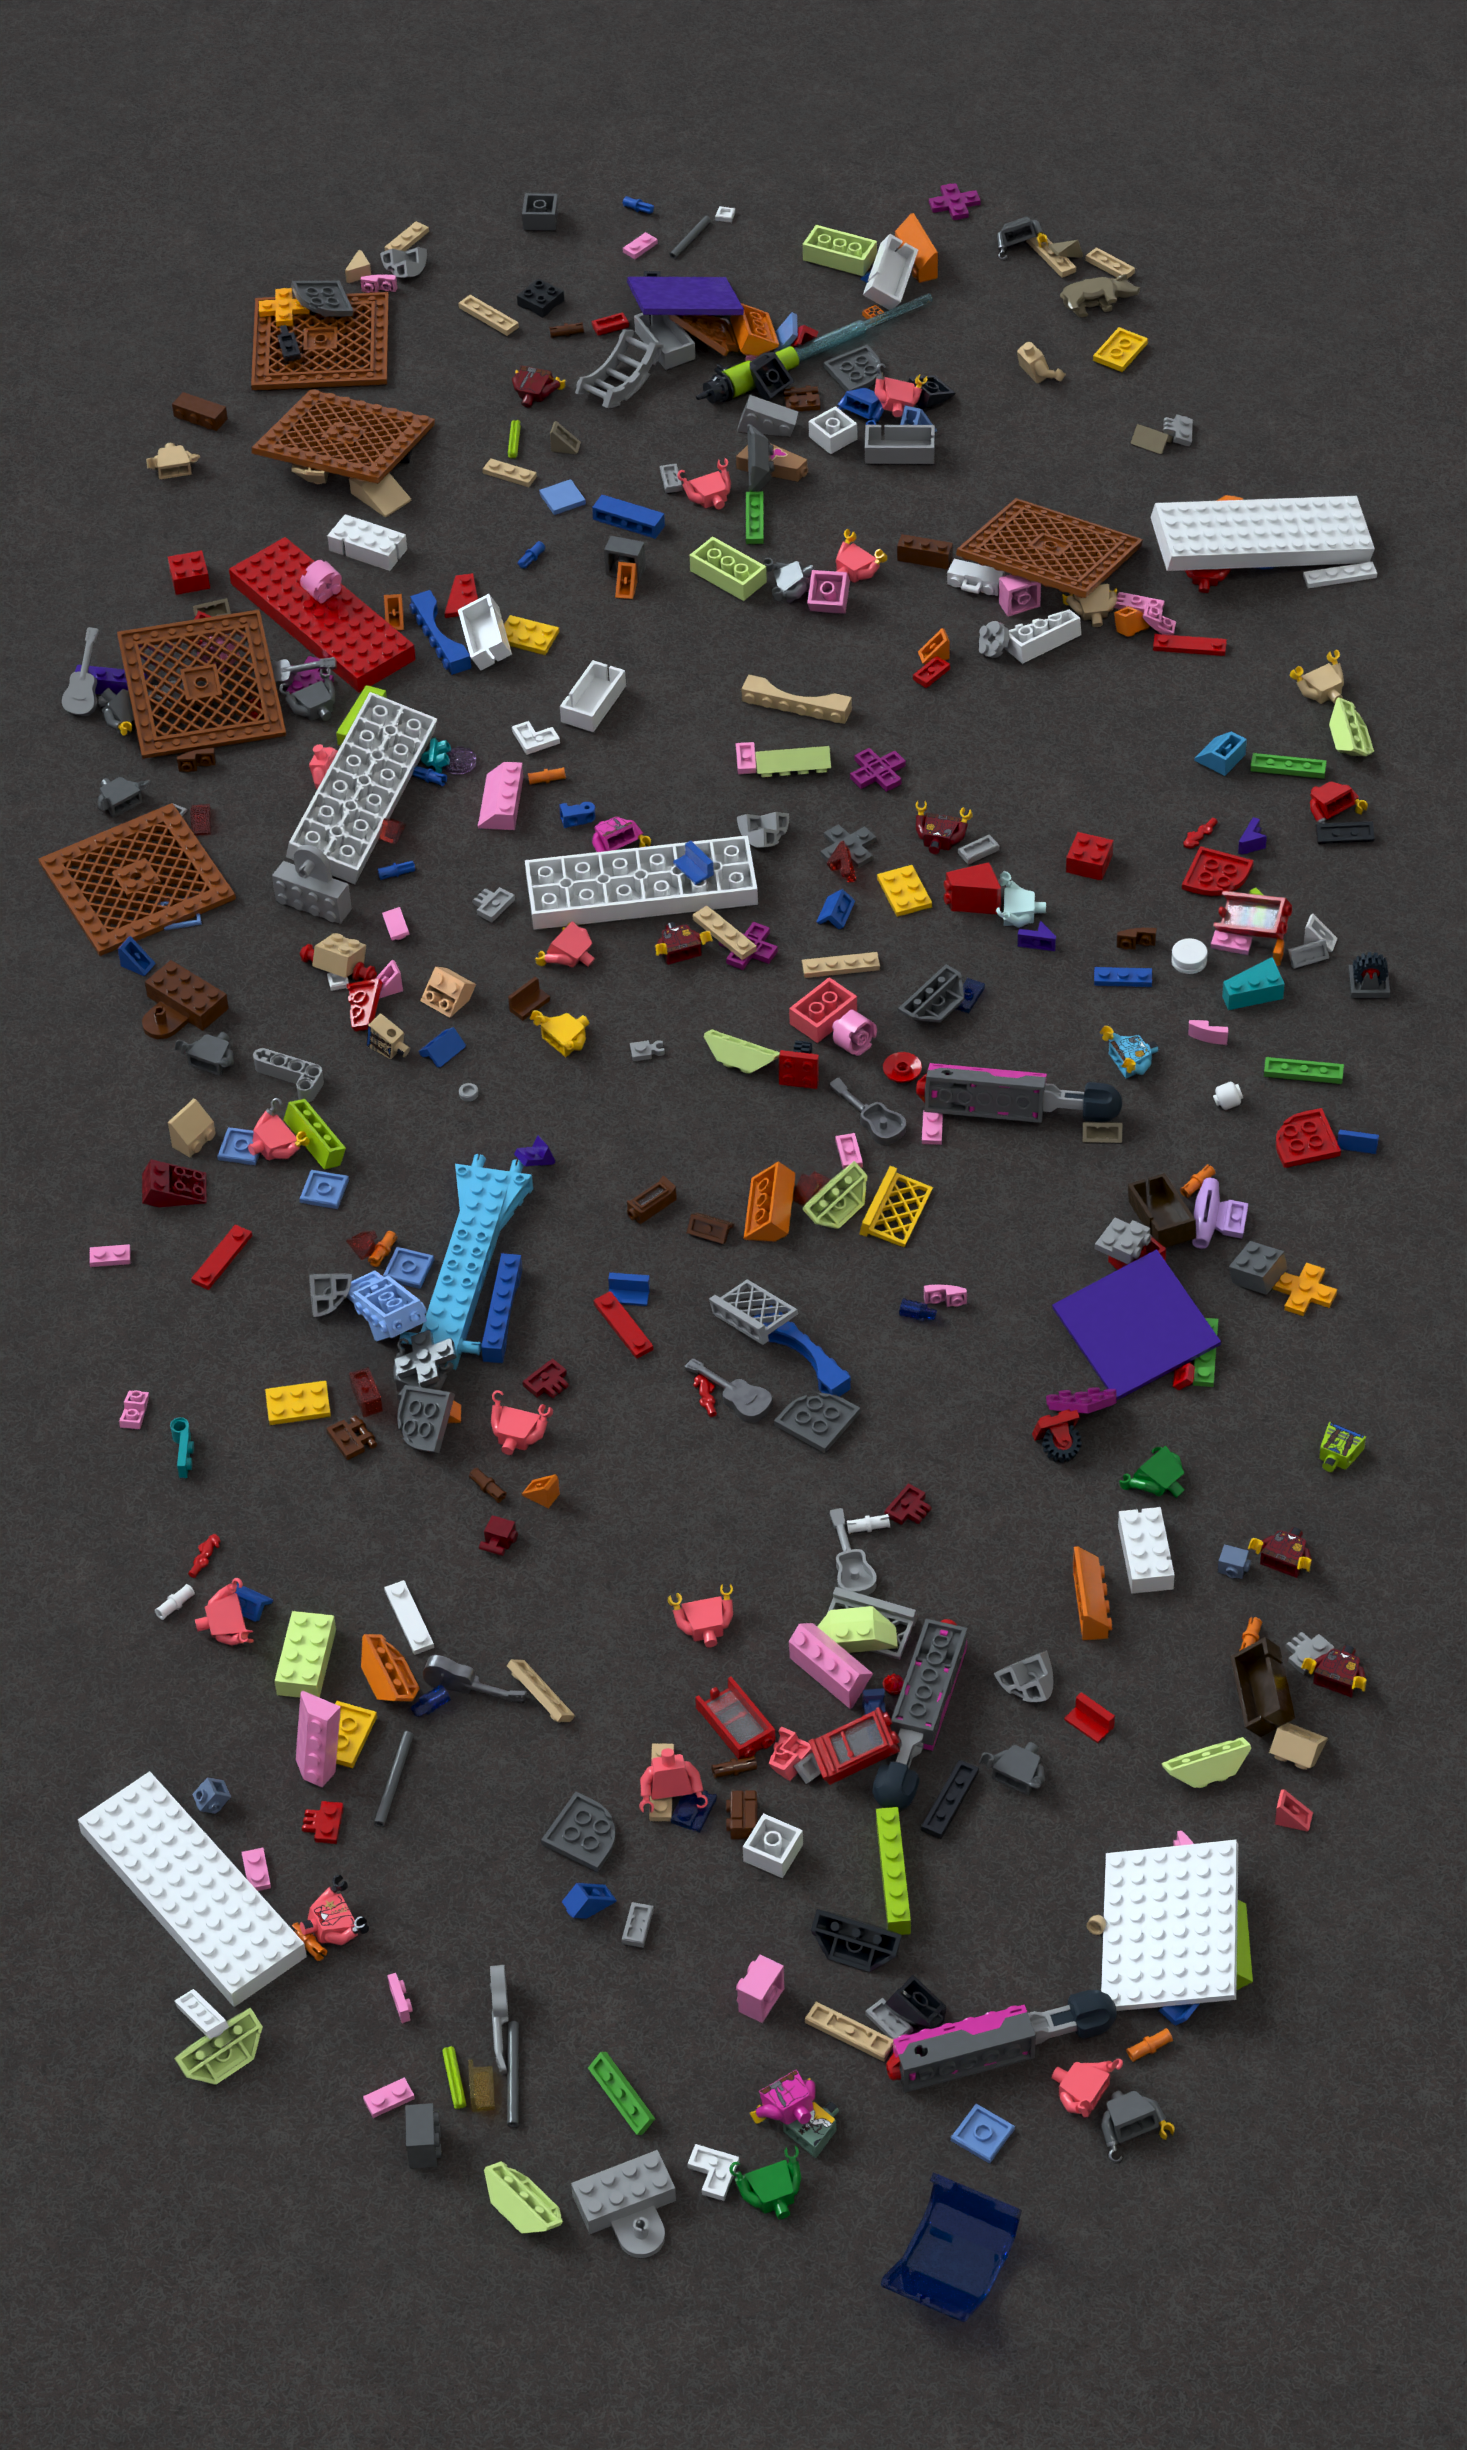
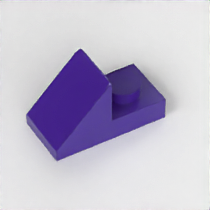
M1253 817L1239 841L1238 854L1243 855L1266 848L1267 836L1261 834L1262 828L1259 827L1260 819Z
M1040 921L1038 931L1019 929L1017 947L1055 951L1056 936Z
M539 1136L536 1137L532 1147L517 1148L514 1153L524 1166L553 1165L556 1162L549 1147Z

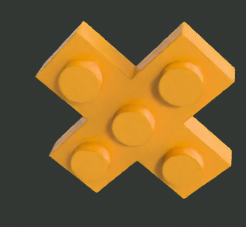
M292 288L275 289V300L259 301V317L276 316V327L283 325L293 326V315L310 314V310L301 306L297 298L293 299Z
M1306 1263L1299 1277L1286 1272L1281 1275L1273 1290L1290 1295L1284 1310L1304 1316L1310 1302L1328 1308L1331 1307L1337 1294V1289L1320 1284L1325 1274L1324 1268Z

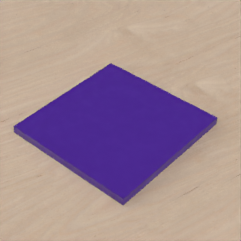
M627 277V283L644 315L744 314V308L726 277Z
M1157 1249L1052 1305L1053 1310L1107 1389H1116V1401L1221 1345L1220 1339Z

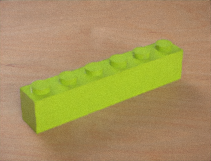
M898 1807L876 1809V1826L888 1930L901 1935L911 1934V1919Z

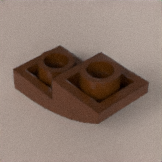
M214 748L195 750L178 756L179 772L197 771V766L216 765Z
M1133 928L1117 933V948L1136 949V944L1155 946L1157 928Z

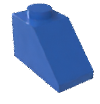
M576 1883L562 1903L571 1917L587 1919L612 1905L617 1900L606 1885Z

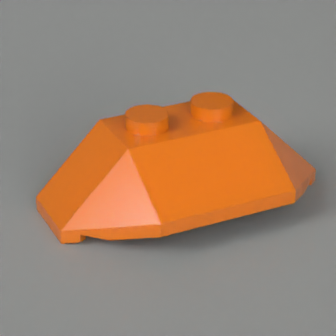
M364 1634L362 1637L361 1668L376 1698L389 1701H413L420 1688L404 1656L393 1645L386 1642V1638L383 1635Z

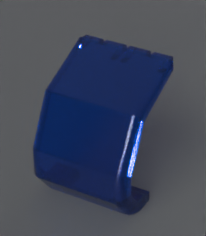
M933 2172L930 2179L933 2182V2188L924 2216L903 2257L882 2277L881 2286L958 2321L965 2322L987 2299L1015 2240L1022 2210Z

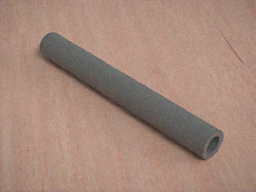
M704 216L669 253L670 258L676 259L711 222L708 216Z

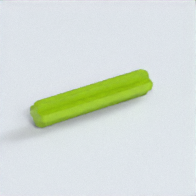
M519 420L511 422L508 457L510 459L517 458L521 427Z
M452 2046L445 2047L442 2051L453 2105L455 2109L466 2107V2101L455 2049Z

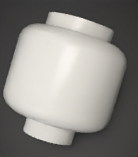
M1233 1082L1216 1087V1095H1213L1216 1105H1221L1224 1110L1240 1105L1241 1099H1243L1239 1085H1235Z

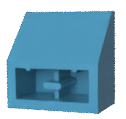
M1233 732L1217 736L1194 758V761L1225 776L1246 755L1247 739Z

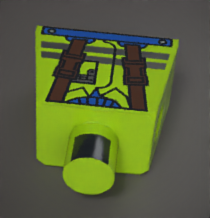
M1329 1422L1320 1448L1319 1459L1324 1461L1323 1469L1328 1472H1333L1336 1466L1347 1469L1364 1450L1366 1436Z

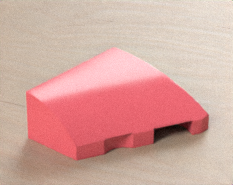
M781 1727L778 1731L780 1738L774 1744V1753L770 1757L769 1765L776 1773L791 1781L798 1773L794 1765L813 1753L810 1744L799 1739L795 1732Z

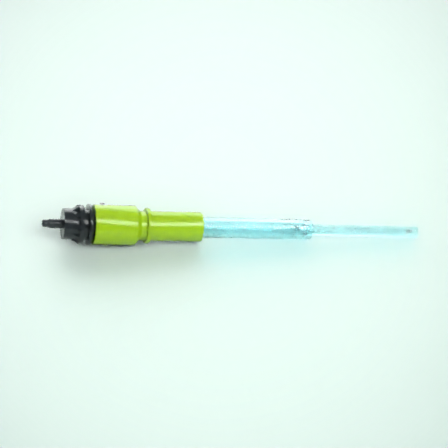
M930 293L925 294L866 321L857 320L795 348L789 346L775 353L788 371L799 366V362L865 334L868 328L931 302L932 296ZM745 361L734 367H724L721 364H717V368L714 369L717 374L713 375L709 381L703 384L704 392L696 395V399L707 398L712 404L717 401L726 402L756 389L750 371L751 361Z

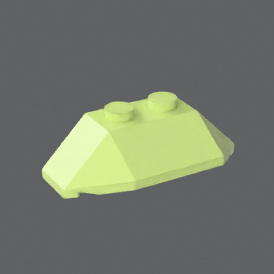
M1338 697L1329 723L1336 750L1351 756L1371 755L1374 749L1366 724L1355 710L1356 707L1352 702Z
M715 1030L704 1033V1038L716 1060L722 1062L726 1067H737L744 1073H752L779 1058L780 1052Z
M853 1161L803 1207L804 1212L817 1225L839 1229L865 1205L867 1174Z
M873 1606L830 1610L817 1626L848 1653L898 1648L896 1627Z
M1241 1737L1234 1741L1218 1743L1177 1756L1163 1762L1162 1767L1170 1775L1194 1788H1202L1207 1786L1208 1783L1224 1781L1228 1777L1235 1775L1250 1752L1251 1745Z
M251 2008L226 2021L229 2028L224 2030L221 2035L211 2039L205 2035L174 2058L186 2078L216 2085L254 2060L263 2027Z
M503 2162L485 2167L484 2173L491 2204L521 2233L547 2231L562 2224L563 2221L559 2207L527 2176L515 2169L508 2168Z

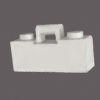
M954 559L947 572V584L953 587H961L963 591L979 594L981 591L987 595L998 596L999 578L1005 576V571H997L993 567Z

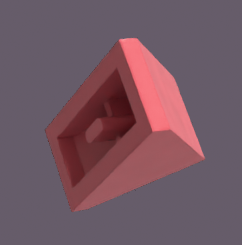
M1285 1789L1281 1790L1276 1809L1275 1825L1309 1831L1313 1812Z

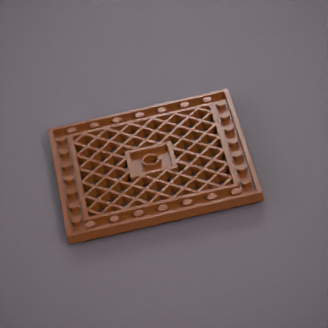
M389 293L346 294L353 308V316L324 317L318 313L312 316L311 314L315 312L311 310L310 314L293 315V326H287L289 333L294 332V335H298L296 341L301 359L284 362L281 349H276L280 347L277 335H281L280 328L276 327V316L259 317V301L275 300V297L255 298L252 390L387 384Z
M314 389L309 390L252 446V454L379 484L434 426L435 419L429 418L426 415L420 416L408 411H399L396 408L382 407L379 404H369L362 400H352L349 397L335 396V394L323 393Z
M1015 498L957 548L956 556L962 557L964 560L978 562L982 566L993 567L997 571L1008 572L1012 576H1020L1028 581L1041 583L1046 587L1059 589L1061 592L1074 594L1079 598H1086L1142 546L1143 539Z
M260 609L117 632L142 759L286 736ZM236 634L242 637L240 642L233 639ZM218 637L225 640L222 645L215 642ZM200 640L207 643L204 648L197 645ZM246 641L248 642V647H249V648H247L246 646H244V644H245ZM182 643L189 646L186 651L180 648ZM229 643L235 646L233 651L226 648ZM165 645L171 648L168 654L162 651ZM211 646L218 649L215 654L208 651ZM147 648L153 651L151 656L144 654ZM193 649L200 652L197 657L190 654ZM239 650L246 653L243 658L237 655ZM175 652L182 655L179 660L172 657ZM222 652L228 655L225 661L219 658ZM157 655L164 658L161 663L155 660ZM204 655L210 658L207 663L201 660ZM250 656H251V661H252V663H250L249 661H247V659H248ZM141 658L146 660V662L143 665L141 662ZM186 658L193 661L189 666L183 663ZM232 659L239 662L235 667L229 664ZM168 661L175 664L171 669L165 666ZM217 662L221 666L217 669L216 664L213 663ZM150 664L156 666L153 672L147 669ZM242 665L249 668L246 673L239 670ZM179 667L182 668L180 669V674L175 672ZM224 668L231 671L228 676L222 673ZM161 670L167 673L164 678L157 675ZM253 671H254L255 678H253V677L250 676ZM144 673L149 676L146 681H145ZM235 674L242 677L239 682L232 679ZM171 676L178 679L175 684L168 681ZM219 677L224 680L221 685ZM153 679L160 682L157 687L150 684ZM246 680L252 683L250 688L243 685ZM204 681L206 685L198 686L197 682ZM181 683H183L184 690L179 688ZM228 683L235 686L232 691L225 688ZM164 685L170 688L167 694L161 691ZM256 687H257V689H258V693H259V694H257L256 692H254V689H255ZM147 689L152 691V693L149 696ZM239 689L245 692L242 698L236 695ZM174 692L181 695L177 700L171 697ZM222 693L227 695L224 700L220 699L223 698ZM157 694L163 697L160 702L153 699ZM249 696L256 699L252 704L246 701ZM185 698H186V703H187V704L190 703L188 706L185 705V704H183V703H181ZM231 699H234L238 703L235 706H232L228 702ZM167 700L173 703L170 709L164 706ZM214 701L220 704L217 709L210 706ZM259 703H261L262 709H260V708H258V707H256V706H257ZM150 704L155 706V709L153 711H151ZM195 704L202 707L199 712L192 709ZM242 704L249 708L245 713L239 710ZM177 707L184 710L181 715L174 712ZM224 707L230 710L227 716L221 713ZM159 710L166 713L163 718L156 715ZM206 710L212 713L209 719L203 716ZM252 711L259 714L256 719L249 716ZM188 713L194 716L192 721L185 718ZM234 714L241 717L238 722L231 719ZM170 716L177 719L174 724L167 721ZM216 717L223 720L220 725L213 722ZM153 719L159 722L156 727L154 725ZM199 719L205 722L202 728L196 725ZM181 722L187 725L184 731L178 728ZM163 725L169 728L166 734L160 731Z
M173 803L38 858L39 864L99 956L117 950L129 936L135 941L141 940L164 930L168 925L186 921L195 917L198 913H205L236 899L235 893ZM161 831L163 834H156V832ZM144 838L146 841H139V839ZM152 840L159 841L158 844L151 843ZM164 842L171 843L170 846L163 845V844H164ZM123 845L130 846L129 849L122 848ZM135 847L142 848L141 851L134 850ZM148 849L154 850V852H153V853H150V852H147V850H148ZM160 851L167 852L166 855L159 854ZM106 852H111V853H113L112 856H110V855H105ZM119 854H122V855H125V857H124V858H121V857H118V855H119ZM172 854H178L179 856H178V857H172L171 855H172ZM131 856L137 857V859H136V860H133V859H130V857H131ZM89 859H94V860H96L95 863H93V862H88ZM102 861H105V862H108V864H107V865H104V864H101V862H102ZM155 861H161L162 863L155 864ZM114 863L121 864L120 867L113 866ZM167 863H172V864H174L173 867H172V866H166V865H167ZM180 865L187 866L186 869L179 868ZM72 866H78V867H79L78 870H76V869H71ZM85 868H89V869H91V871H90V872H87V871H84V869H85ZM97 870L104 871L103 874L96 873ZM163 872L170 873L169 876L162 875ZM175 874H177V875H182L181 878H177V877H174V876H175ZM80 877L87 878L86 881L79 880ZM187 877H194V880H188ZM93 879H94V880H99L98 884H97V883H92L91 881H92ZM104 882H109V883H111L110 886H108V885H103V884H104ZM177 884V887H170V885ZM183 886L190 887L189 890L182 889ZM195 888L202 889L201 892L194 891V890H195ZM87 889H93V890H94L93 893H91V892H86V891H87ZM100 891L107 892L106 895L99 894ZM159 891L160 894H153V892ZM112 893L119 894L118 897H113L111 895ZM166 893L173 894L172 897L165 896ZM179 895H182V896H185V898H184V899H181V898H178V896H179ZM142 898L143 901H136V899ZM95 900L102 901L101 904H95L94 902ZM149 900L156 901L155 904L148 903ZM161 902H169L168 906L160 905ZM107 903H113V904H114L113 907H112V906H106V905H107ZM120 905L127 906L126 909L119 908ZM132 907L139 908L138 911H134L131 909ZM145 909L152 910L151 913L144 912ZM103 912L110 913L109 916L102 915ZM115 914L122 915L121 918H116L114 916ZM127 917H134V920H127ZM110 924H116V925H117L116 928H114V927H109V926H110Z

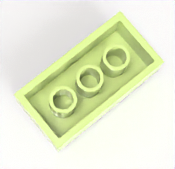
M819 225L813 228L803 243L804 261L860 276L866 274L877 255V241Z
M713 536L689 555L691 572L743 601L767 583L765 565Z
M292 1611L275 1677L277 1695L300 1697V1693L304 1691L320 1698L336 1632L334 1615Z

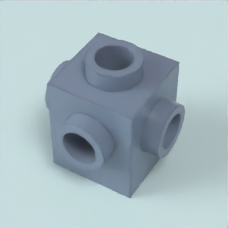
M208 1777L192 1794L200 1811L214 1814L220 1811L231 1798L224 1780Z

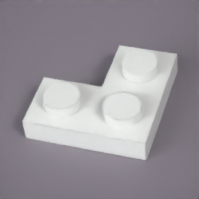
M529 721L512 726V732L526 755L560 744V738L553 727L535 732Z
M695 2144L688 2161V2168L708 2174L702 2188V2195L722 2201L725 2200L734 2177L731 2175L729 2167L733 2162H739V2157ZM735 2165V2166L733 2167V2172H734V2173H735V2171H736L738 2165Z

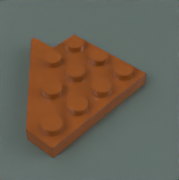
M668 315L670 320L724 356H727L728 352H738L740 349L734 331L727 319L712 315Z

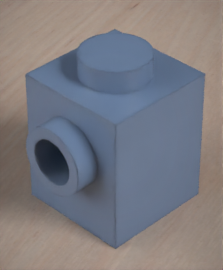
M1224 1544L1218 1562V1573L1225 1574L1230 1578L1237 1577L1242 1579L1244 1572H1249L1251 1560L1248 1559L1249 1551Z

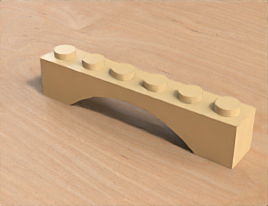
M748 675L741 689L742 701L748 704L761 705L766 708L770 707L835 723L845 724L852 710V697L835 693L819 697L796 696L777 689L766 678Z

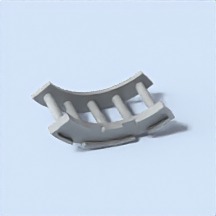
M623 329L619 336V341L609 358L592 374L580 377L575 393L584 394L590 392L601 397L604 400L602 406L606 408L619 406L621 401H627L650 376L648 371L652 364L656 365L664 344L650 342L648 345L633 338V330ZM629 344L646 351L641 362L624 355ZM620 361L637 368L630 377L614 370ZM608 376H612L624 383L615 387L604 382V380ZM597 386H598V387H601V388L607 390V392H604V391H602V390H600V389H598V388H596V387H597Z

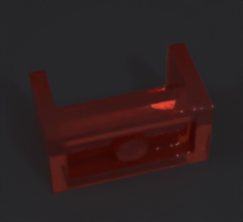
M369 1367L349 1373L351 1388L363 1418L383 1412L381 1396Z

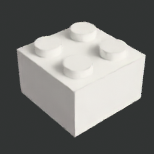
M835 406L809 421V437L828 453L832 454L857 440V423Z
M763 1813L743 1846V1861L783 1878L803 1846V1830Z

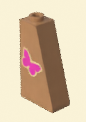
M748 445L736 456V466L739 470L748 471ZM773 445L774 455H771V461H774L775 471L772 472V477L798 482L807 475V459Z

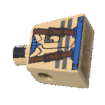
M380 1013L368 1025L367 1047L389 1059H392L397 1053L402 1057L407 1056L410 1047L403 1043L404 1032Z

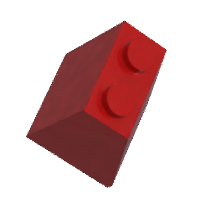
M989 862L946 872V880L944 881L946 894L943 896L945 904H949L952 911L997 914L996 909L998 907L1001 911V887Z

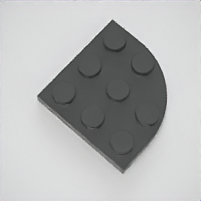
M292 281L291 288L301 306L324 317L353 316V308L340 281Z
M868 345L825 361L824 368L847 392L860 388H869L875 384L876 376H879L876 368L881 362L877 354Z
M404 1385L397 1415L398 1428L402 1430L404 1441L418 1450L439 1454L455 1394L447 1391Z
M819 1393V1396L811 1397L805 1395L792 1401L774 1420V1426L826 1453L860 1414V1407L839 1396L827 1393Z
M575 1792L541 1839V1844L599 1872L612 1853L616 1841V1831L612 1816L600 1803Z

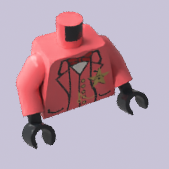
M336 1875L332 1880L334 1886L328 1887L311 1905L308 1920L300 1922L302 1934L306 1935L314 1932L318 1942L321 1944L344 1945L358 1936V1932L365 1934L369 1931L365 1917L360 1916L354 1920L341 1893L337 1894L338 1890L344 1891L348 1887L346 1881L338 1885L343 1879L341 1875Z

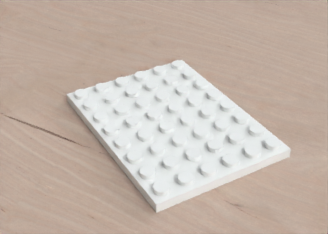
M1237 1840L1106 1853L1104 1899L1106 1927L1103 1931L1101 1991L1111 1997L1116 2005V2011L1236 2000Z

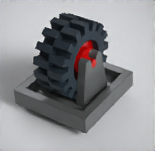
M1368 952V955L1363 953L1361 957L1357 956L1356 960L1354 959L1353 965H1349L1348 968L1351 998H1390L1386 958H1383L1382 954L1378 956L1377 952H1374V955Z

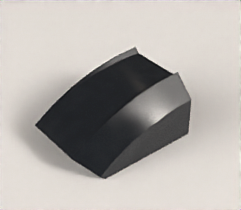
M774 352L763 353L750 362L753 381L763 400L768 401L794 383V380Z
M935 375L920 376L919 380L923 382L925 377H927V382L921 386L922 392L916 405L919 409H926L948 400L956 393ZM910 377L908 382L913 383L914 387H916V377Z
M914 1975L884 2004L894 2015L921 2029L937 2028L945 2020L946 2005Z

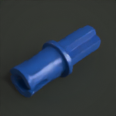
M628 196L623 199L624 207L632 208L636 212L653 213L654 206L643 202L641 199H633Z
M538 541L531 549L526 550L525 555L518 561L521 569L527 568L545 551L546 547L542 542Z
M416 766L412 774L414 777L423 779L427 783L433 782L444 786V782H447V775L434 772L431 768L425 769Z
M413 861L397 865L393 863L391 866L378 868L377 871L380 880L394 876L399 877L401 874L415 871V864Z

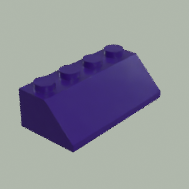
M77 665L75 672H81L82 665ZM89 666L88 673L97 679L95 694H102L108 687L115 695L122 689L128 691L124 669ZM144 673L145 681H146L149 676Z

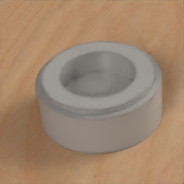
M466 1083L459 1088V1096L463 1101H473L478 1097V1087L475 1084Z

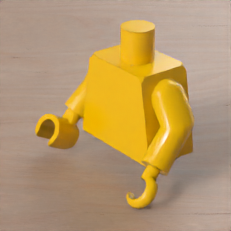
M534 1010L530 1019L534 1020L533 1023L536 1026L541 1025L542 1038L564 1057H567L574 1050H582L586 1041L585 1027L589 1025V1021L584 1015L575 1019L569 1013L556 1017H546L540 1011Z

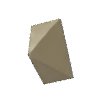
M1078 240L1049 245V248L1057 256L1083 257Z
M557 421L554 422L550 432L551 452L577 454L581 442Z
M227 598L192 606L195 617L198 611L212 617L231 614Z
M1083 1122V1142L1122 1143V1123Z

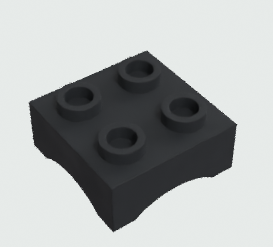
M539 278L517 295L518 306L530 309L542 318L548 315L552 308L564 302L563 290Z

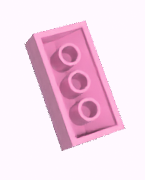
M503 762L487 774L478 828L515 830L523 783L522 763Z
M813 1623L799 1624L789 1640L790 1659L849 1709H852L873 1673Z
M302 1691L300 1693L296 1762L303 1780L323 1787L336 1772L341 1706Z

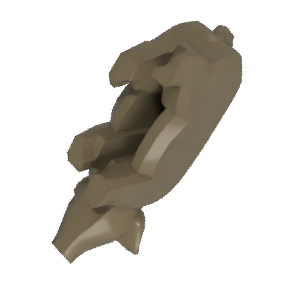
M1127 274L1120 275L1115 279L1099 277L1085 279L1066 286L1060 294V298L1063 299L1064 305L1080 318L1088 316L1085 307L1090 308L1100 305L1104 312L1111 311V304L1116 303L1118 297L1128 298L1138 295L1140 287L1131 284L1127 280Z

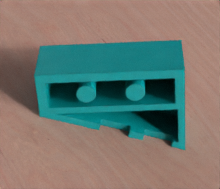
M1273 957L1223 982L1222 997L1228 1010L1283 999L1285 984Z

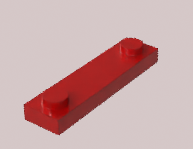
M1155 634L1153 651L1225 656L1227 639Z
M234 1225L191 1278L192 1283L209 1290L250 1240L252 1231Z
M611 1291L594 1300L595 1307L636 1359L654 1350L652 1343Z

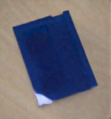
M702 1791V1795H705L708 1799V1804L704 1808L697 1807V1805H704L705 1799L702 1797L697 1798L696 1793L683 1795L670 1819L671 1823L690 1830H696L700 1833L717 1800V1794L712 1795L708 1791Z

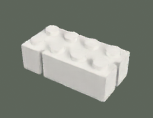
M889 234L880 244L868 279L869 282L866 284L863 295L892 311L902 300L918 249L905 243L895 252L903 241Z
M346 514L327 535L329 551L341 555L346 553L347 557L388 571L393 568L398 559L407 550L406 534Z
M490 594L458 610L470 657L480 670L495 664V660L500 661L512 655L499 606Z
M592 660L570 691L569 696L560 705L561 722L594 732L626 687L625 670L610 666V681H608L607 665Z
M1161 1507L1142 1509L1141 1513H1138V1509L1119 1511L1118 1528L1131 1594L1174 1589V1570L1172 1560H1170L1171 1556Z

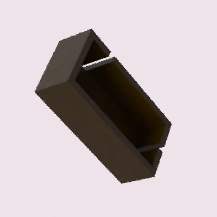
M1165 1173L1148 1178L1149 1196H1147L1145 1179L1128 1184L1130 1205L1142 1224L1150 1228L1152 1237L1163 1247L1167 1248L1196 1239V1220Z
M1264 1637L1230 1656L1246 1729L1262 1737L1275 1730V1725L1280 1727L1295 1719L1285 1668L1281 1665L1283 1663L1281 1649L1278 1645Z

